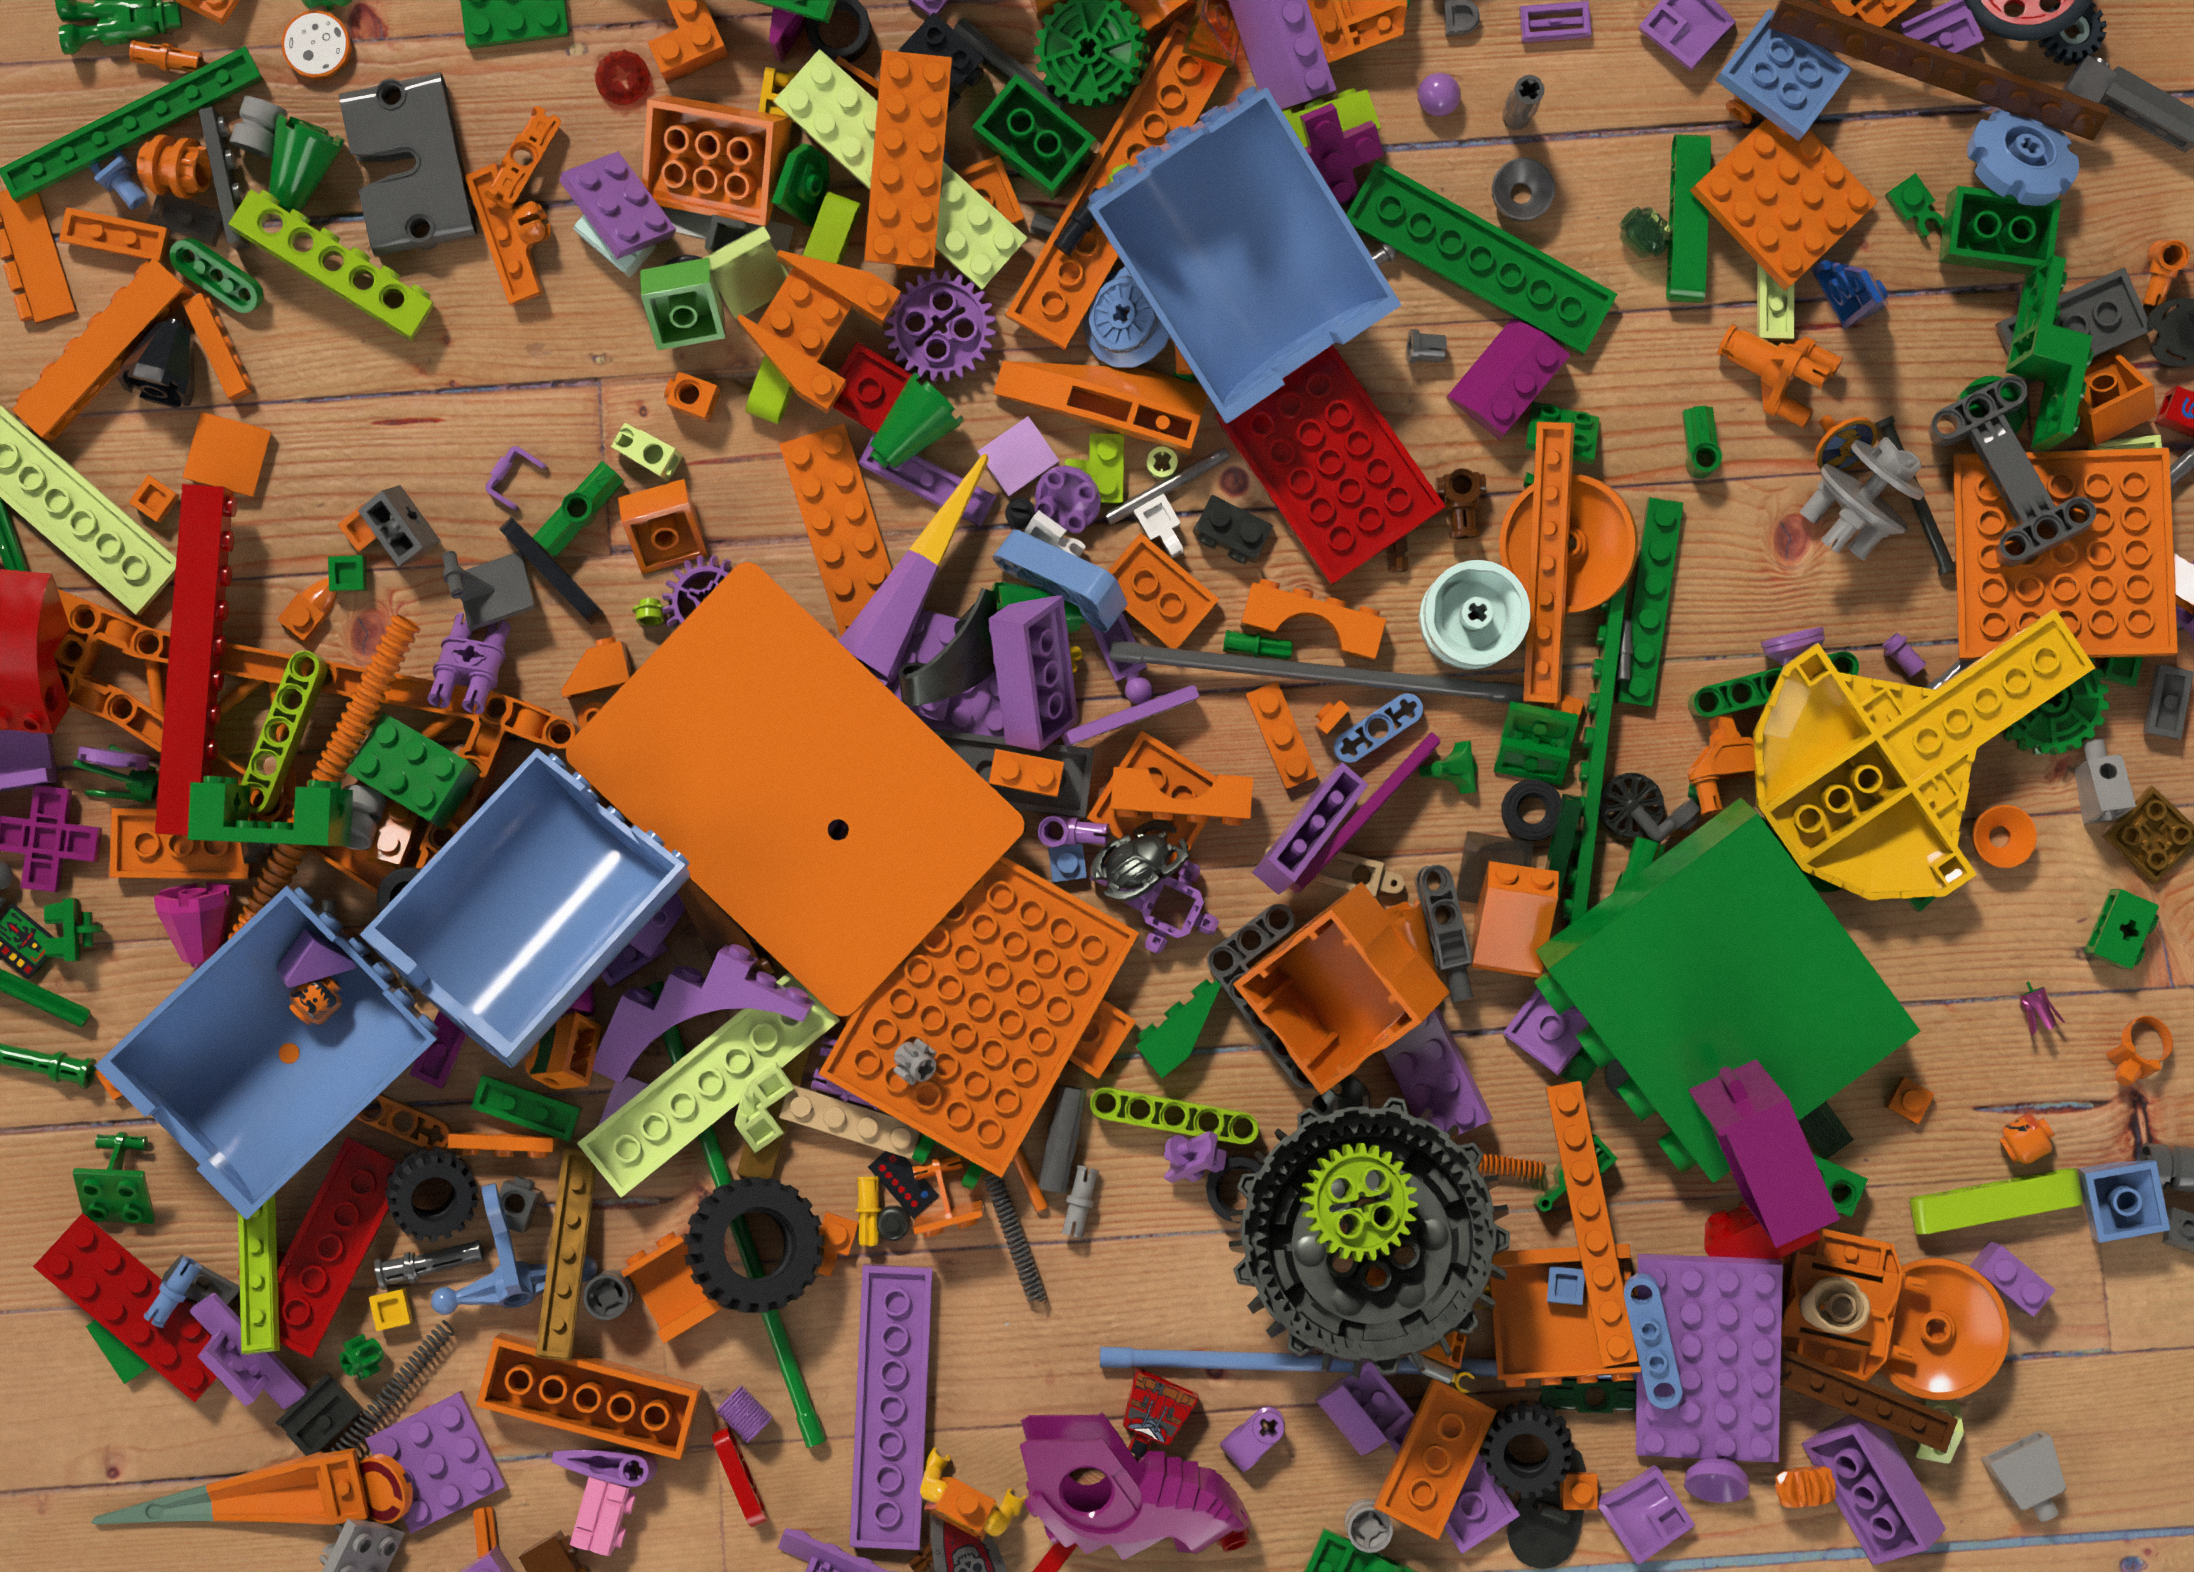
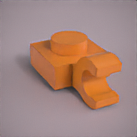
M830 1212L825 1213L819 1235H824L825 1246L820 1247L825 1250L822 1265L818 1267L817 1273L831 1277L839 1253L849 1256L859 1226L858 1221Z

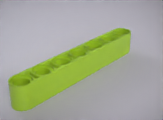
M828 191L803 256L841 265L858 221L862 204ZM766 356L763 358L750 392L745 413L779 424L793 389L773 367Z

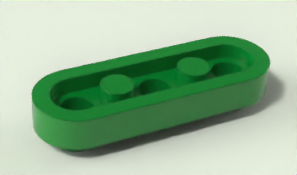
M185 238L172 245L169 253L170 261L173 267L182 275L237 312L247 313L260 307L264 299L263 289L259 282L194 238ZM190 250L194 253V260L190 257ZM218 269L222 272L223 279L218 276ZM246 288L250 292L251 298L246 295Z

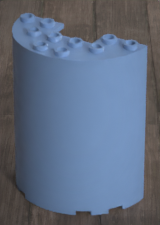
M1254 85L1237 95V100L1220 108L1215 106L1200 116L1201 121L1193 126L1177 127L1164 137L1167 142L1162 146L1154 147L1152 145L1137 154L1135 158L1138 162L1132 167L1128 165L1115 173L1110 184L1101 187L1088 196L1090 202L1087 205L1088 210L1226 424L1285 385L1282 380L1285 376L1335 342L1344 345L1401 306L1397 296L1269 89L1266 87L1257 90Z
M538 748L360 934L417 991L420 989L421 993L433 1006L491 1055L496 1056L510 1068H514L690 877L687 868L690 862L680 852L674 849L670 853L663 847L665 845L664 841L651 830L645 833L636 825H633L630 829L623 823L625 818L612 806L605 809L599 804L600 798L589 789L591 785L583 776L577 772L573 775L569 774L565 770L567 766L553 753L546 756Z
M289 886L283 888L95 1065L144 1117L152 1115L200 1164L196 1169L246 1220L437 1040L435 1031L439 1029L426 1014H421L414 1006L417 1001L403 987L401 989L398 988L391 981L395 974L383 962L375 964L367 956L371 952L368 946L357 936L350 939L341 930L343 925L329 911L322 913L313 905L314 900L300 886L295 890ZM304 928L340 946L353 959L356 967L352 970L331 975L342 988L338 992L342 999V1005L325 1023L320 1025L311 1023L308 1026L291 1011L289 1005L292 1002L289 996L296 986L287 988L277 973L278 965ZM293 1043L299 1048V1058L294 1063L287 1064L280 1060L278 1053L283 1044Z

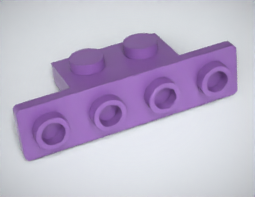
M216 1293L210 1294L191 1308L190 1313L212 1335L198 1355V1358L245 1406L255 1401L262 1389L282 1409L291 1406L308 1392V1389L273 1352L250 1355L241 1354V1319Z
M785 1528L778 1549L808 1561L809 1564L805 1572H897L878 1567L867 1558H857L843 1552L837 1545L824 1544L817 1541L801 1530Z

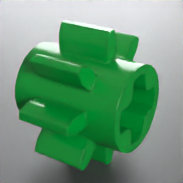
M361 1334L343 1343L345 1351L340 1353L339 1360L344 1372L348 1376L352 1377L357 1374L358 1379L361 1381L381 1370L378 1363L384 1360V1353L376 1339L370 1338L366 1340L365 1335Z

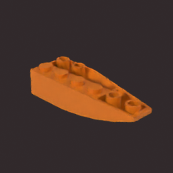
M1019 361L1002 362L993 395L1158 446L1169 447L1172 450L1188 455L1191 453L1208 399V395L1200 385L1145 368H1115L1109 366Z

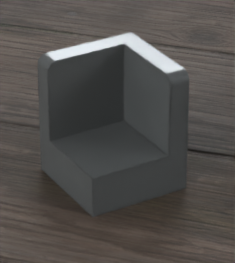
M712 214L705 249L711 254L751 232V229L746 222Z

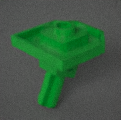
M804 143L788 153L771 203L803 225L814 227L830 181L828 157L813 146Z

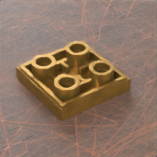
M2149 786L2135 801L2136 807L2119 818L2102 837L2150 883L2157 884L2194 845V825L2155 787Z

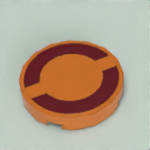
M382 1453L374 1454L361 1460L359 1467L370 1513L368 1517L379 1523L386 1524L393 1523L407 1514L413 1503V1489L411 1482L407 1483L403 1476L406 1474L404 1468L392 1457Z

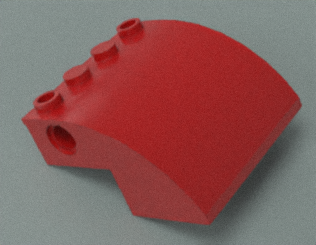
M0 569V730L54 734L55 729L70 707L53 656L70 630V625L52 573Z

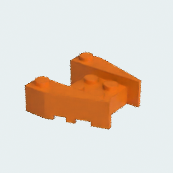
M779 250L777 262L791 270L758 324L739 314L737 317L738 325L753 343L757 345L800 398L828 414L845 388L846 380L819 363L852 309L883 327L898 303L901 291L871 272Z

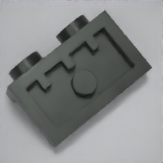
M1212 494L1193 529V533L1198 535L1196 540L1212 549H1215L1218 545L1229 551L1228 557L1246 565L1247 561L1255 563L1273 525Z

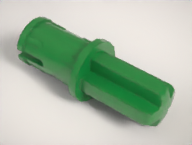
M1226 630L1223 652L1246 654L1257 658L1258 656L1285 660L1290 659L1292 656L1293 642L1261 637V632H1257V635Z

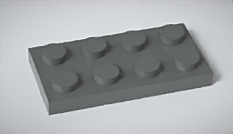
M2125 267L2064 293L2058 298L2057 304L2060 305L2061 309L2058 320L2054 325L2092 335L2090 348L2093 349V357L2153 330V328L2147 327L2148 317ZM2017 315L1995 325L2008 354ZM2019 376V378H2021L2026 383V386L2037 382L2035 380Z

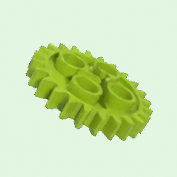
M1357 1143L1354 1153L1350 1144H1345L1342 1146V1156L1336 1149L1329 1150L1331 1161L1318 1158L1317 1161L1322 1169L1320 1171L1309 1170L1308 1173L1315 1180L1313 1183H1303L1302 1185L1310 1191V1196L1300 1198V1202L1310 1204V1209L1301 1215L1302 1217L1312 1218L1314 1221L1306 1228L1307 1231L1320 1232L1315 1239L1317 1244L1329 1241L1326 1252L1333 1254L1340 1248V1259H1347L1351 1251L1353 1260L1357 1262L1362 1261L1364 1252L1368 1260H1376V1249L1382 1255H1389L1388 1243L1400 1247L1401 1242L1397 1235L1399 1233L1404 1235L1411 1233L1404 1226L1405 1221H1416V1218L1408 1213V1208L1418 1206L1417 1202L1409 1200L1408 1195L1416 1192L1417 1188L1406 1187L1405 1184L1412 1177L1411 1173H1399L1404 1164L1402 1161L1390 1164L1392 1152L1386 1151L1379 1157V1146L1372 1145L1367 1153L1365 1143ZM1372 1170L1379 1177L1378 1186L1374 1190H1370L1366 1185V1176ZM1339 1178L1345 1185V1191L1337 1199L1332 1194L1331 1186ZM1385 1192L1389 1194L1388 1199L1364 1203L1360 1205V1208L1347 1207L1335 1212H1330L1329 1210L1331 1205L1356 1201L1359 1197H1373ZM1379 1206H1382L1387 1213V1219L1381 1226L1376 1224L1374 1220V1212ZM1348 1214L1352 1218L1353 1227L1349 1233L1344 1234L1339 1227V1222L1344 1215Z

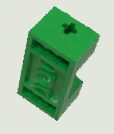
M204 776L203 783L190 782L188 840L350 847L353 790L341 789L342 782L308 780V787H295L294 823L271 822L270 829V822L248 821L250 786L238 785V778Z

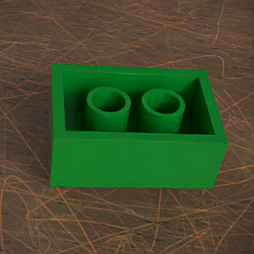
M1017 74L1013 76L972 126L973 136L994 154L999 155L1004 162L1052 201L1055 200L1097 149L1096 138Z
M1956 186L1947 194L1944 214L1945 224L1942 229L1938 262L2028 274L2054 255L2061 200L2056 199L2046 205L2031 206L2018 203V200L2013 195L2002 197L1992 190Z
M384 712L346 770L348 774L443 831L481 773L478 768L467 760Z

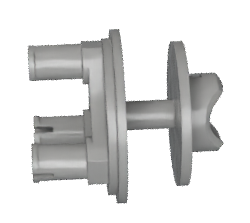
M1884 437L1876 448L1859 440H1855L1851 445L1853 452L1859 459L1875 472L1865 485L1845 471L1833 465L1824 464L1821 468L1822 480L1817 485L1818 489L1803 508L1800 509V513L1805 518L1817 524L1834 501L1838 502L1841 507L1839 512L1841 517L1821 539L1828 547L1836 539L1831 548L1836 553H1840L1843 546L1857 529L1861 530V532L1847 547L1862 560L1867 558L1868 554L1883 537L1887 538L1889 534H1904L1907 531L1908 526L1902 517L1878 496L1888 483L1916 500H1921L1925 495L1923 488L1913 478L1921 468L1919 458L1911 451L1898 450L1888 437Z

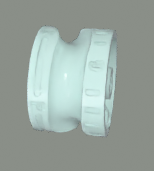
M1469 560L1447 569L1426 591L1419 610V628L1427 648L1444 664L1462 670L1487 668L1508 656L1524 639L1530 621V603L1522 583L1505 567L1485 560ZM1471 611H1474V614L1479 616V618L1473 621L1469 618V614Z

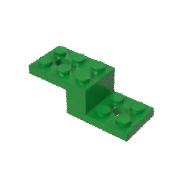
M2055 255L2025 275L2005 371L2006 373L2044 383L2031 446L2032 449L2042 452L2066 440L2077 431L2080 423V415L2077 414L2078 406L2087 388V383L2084 381L2085 371L2091 364L2094 353L2093 349L2090 348L2092 335L2054 325L2058 320L2061 309L2060 305L2057 304L2059 293L2063 290L2067 281V272L2064 271L2066 258Z

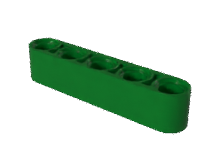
M1674 134L1672 141L1668 227L1670 232H1668L1666 299L1669 302L1703 303L1705 298L1709 211L1689 190L1710 171V136Z
M1841 651L1827 655L1832 663L1836 659L1842 660L1847 666L1846 674L1857 676L1859 662L1852 653ZM1783 666L1705 686L1690 695L1688 709L1695 718L1703 720L1764 705L1771 695L1766 689V680L1768 677L1778 679ZM1735 685L1742 686L1746 690L1747 699L1744 703H1738L1733 699L1732 690ZM1701 694H1707L1713 699L1714 707L1711 712H1705L1699 707L1698 700Z

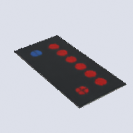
M885 1151L868 1168L876 1177H879L880 1182L914 1219L939 1194L924 1178L918 1181L915 1180L914 1175L916 1173H913V1165L906 1157Z

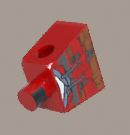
M1137 1367L1123 1418V1427L1134 1431L1128 1446L1130 1452L1143 1457L1150 1450L1153 1441L1168 1446L1197 1403L1198 1394Z

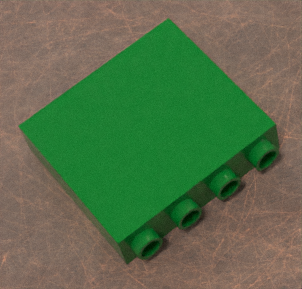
M1741 797L1535 950L1548 971L1536 979L1534 983L1559 1016L1573 1005L1578 1008L1589 1022V1025L1575 1034V1036L1600 1069L1615 1058L1630 1075V1078L1616 1087V1089L1641 1122L1657 1111L1671 1128L1670 1131L1657 1140L1667 1156L1682 1174L1698 1163L1712 1183H1715L1731 1170L1711 1124L1690 1096L1688 1089L1719 1076V1071L1723 1067H1730L1733 1070L1757 1059L1788 1097L1799 1121L1921 1032L1760 815Z

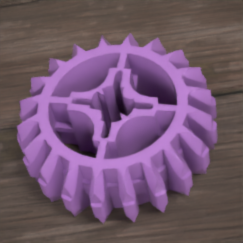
M712 555L709 566H706L704 557L698 556L697 568H694L692 563L687 560L684 562V566L688 571L686 574H683L678 569L673 571L674 575L680 580L677 584L667 580L665 585L673 589L674 592L673 594H662L663 600L672 602V605L662 608L663 613L675 615L667 621L669 627L677 626L686 619L682 610L683 596L694 601L697 608L701 601L694 596L697 595L701 598L708 596L730 573V560L725 559L721 566L718 567V557ZM716 575L714 580H710V583L704 589L697 590L688 587L691 582L699 577Z

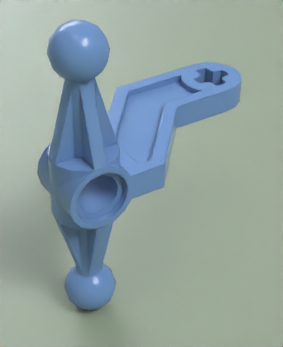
M496 1183L484 1185L481 1188L500 1266L493 1273L458 1291H454L449 1287L437 1289L431 1297V1306L441 1315H448L454 1312L460 1304L500 1305L505 1308H519L531 1303L536 1296L544 1293L547 1264H528L524 1261H516L505 1209ZM588 1255L585 1256L582 1282L592 1280L597 1272L596 1261Z

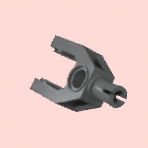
M1425 866L1416 873L1415 887L1418 900L1424 910L1435 965L1437 969L1446 973L1452 1002L1473 998L1474 995L1471 991L1466 967L1469 966L1468 963L1472 962L1471 951L1453 877L1444 866ZM1431 871L1436 872L1440 877L1441 883L1436 890H1431L1426 883L1427 875ZM1440 905L1445 906L1449 912L1448 920L1444 924H1439L1435 918V911Z

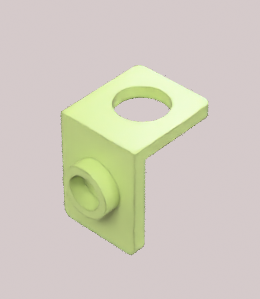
M1925 1399L1924 1404L1926 1407L1934 1410L1943 1408L1949 1411L1953 1418L1958 1419L1946 1453L1919 1444L1916 1450V1457L1924 1460L1950 1463L1964 1434L1960 1404L1947 1400Z

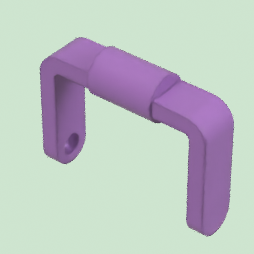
M514 446L510 448L504 458L501 456L491 471L492 477L486 484V491L517 512L519 507L494 491V488L500 480H503L518 453L543 470H545L547 465L520 447Z

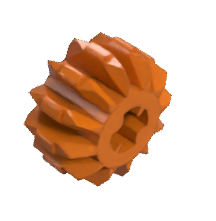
M1826 1466L1794 1467L1792 1469H1784L1775 1475L1776 1495H1778L1780 1504L1786 1508L1828 1504L1836 1499L1835 1490L1837 1488L1835 1478H1833L1832 1470Z

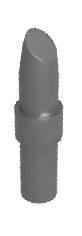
M1623 616L1616 669L1617 681L1630 680L1631 655H1633V642H1631L1632 624L1631 620L1626 616Z

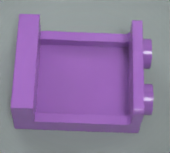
M0 730V792L34 787V785L42 786L58 783L51 734Z

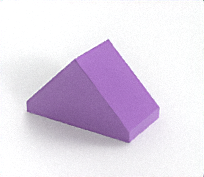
M304 928L278 965L277 973L286 987L290 988L352 970L356 967L353 959L340 946Z

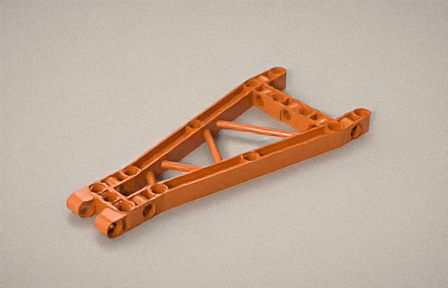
M58 589L70 630L53 656L60 676L66 675L68 678V687L65 691L70 707L116 723L161 753L165 701L159 663L168 664L170 632L156 630L136 619ZM92 611L95 621L91 627L86 629L83 619L88 612ZM156 636L159 641V647L156 652L149 654L146 647L147 642ZM226 642V652L224 656L220 657L219 670H222L224 675L245 678L246 680L217 702V705H220L221 716L265 682L269 683L271 703H273L292 654ZM79 643L82 652L80 657L73 661L70 657V650L73 645ZM103 644L118 649L132 657L145 660L150 704L128 690L91 676ZM311 658L305 660L301 666L302 674L305 677L311 675L315 669L314 661ZM326 661L327 667L332 672V680L328 685L322 686L320 692L351 698V694L357 692L356 684L362 682L361 674L366 673L367 669ZM395 673V681H390L389 683L391 686L390 691H385V700L379 702L380 704L440 714L439 718L420 732V734L431 740L460 718L474 722L465 747H460L458 756L471 764H476L481 773L446 827L451 829L453 835L481 807L482 800L486 796L511 733L541 745H548L566 751L568 743L580 731L575 723L552 714V711L493 691H489L483 713L475 714L476 704L474 705L473 712L469 713L462 707L468 687L455 685L448 707L441 708L442 698H440L438 707H435L427 699L434 680ZM129 700L133 708L132 713L127 718H123L120 709L122 704ZM497 700H503L506 704V712L500 718H494L491 713V706ZM281 724L276 730V738L279 742L285 741L289 736V727L286 724ZM567 725L571 732L570 738L567 742L559 744L555 740V731L558 727ZM218 749L216 760H212L211 774H214V776L238 778V785H241L247 767ZM294 761L284 783L283 791H281L278 799L280 802L279 810L273 815L270 813L255 814L265 822H270V825L271 822H287L288 818H293L291 812L295 807V787H297ZM359 780L353 784L367 786ZM256 789L251 794L250 800L255 808L259 807L264 800L263 792L260 789ZM429 823L419 850L422 852L415 868L422 869L443 847L439 842V834L442 829ZM306 846V849L375 894H377L384 877L397 869L369 862L366 857L369 848L354 850L344 846Z

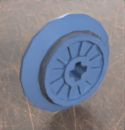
M1126 267L1109 274L1083 320L1087 345L1099 360L1115 368H1135L1151 361L1165 348L1170 338ZM1129 310L1130 312L1127 314L1128 320L1126 322L1122 321L1126 317L1125 311Z

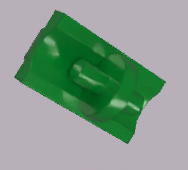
M62 899V903L44 906L45 924H63L64 937L45 938V955L53 958H64V962L80 961L79 933H82L83 947L93 946V933L103 932V925H93L92 912H82V926H79L78 899Z

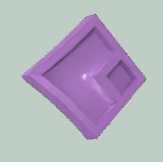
M1661 0L1639 25L1638 30L1692 72L1712 48L1735 26L1736 21L1715 0Z
M1653 1465L1625 1484L1598 1497V1509L1637 1565L1696 1526L1656 1465Z

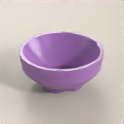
M1817 627L1760 642L1766 656L1784 666L1814 644L1819 643L1822 646L1825 640L1824 628Z
M1724 1456L1718 1459L1708 1457L1701 1459L1687 1470L1684 1487L1687 1492L1699 1499L1710 1502L1729 1503L1747 1497L1749 1494V1478L1743 1469L1734 1463V1460H1729Z

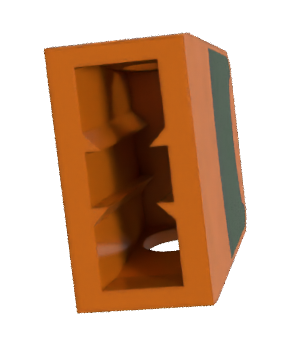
M573 1012L560 1019L535 1044L533 1055L526 1058L525 1068L535 1080L553 1089L590 1085L602 1026L578 1012Z

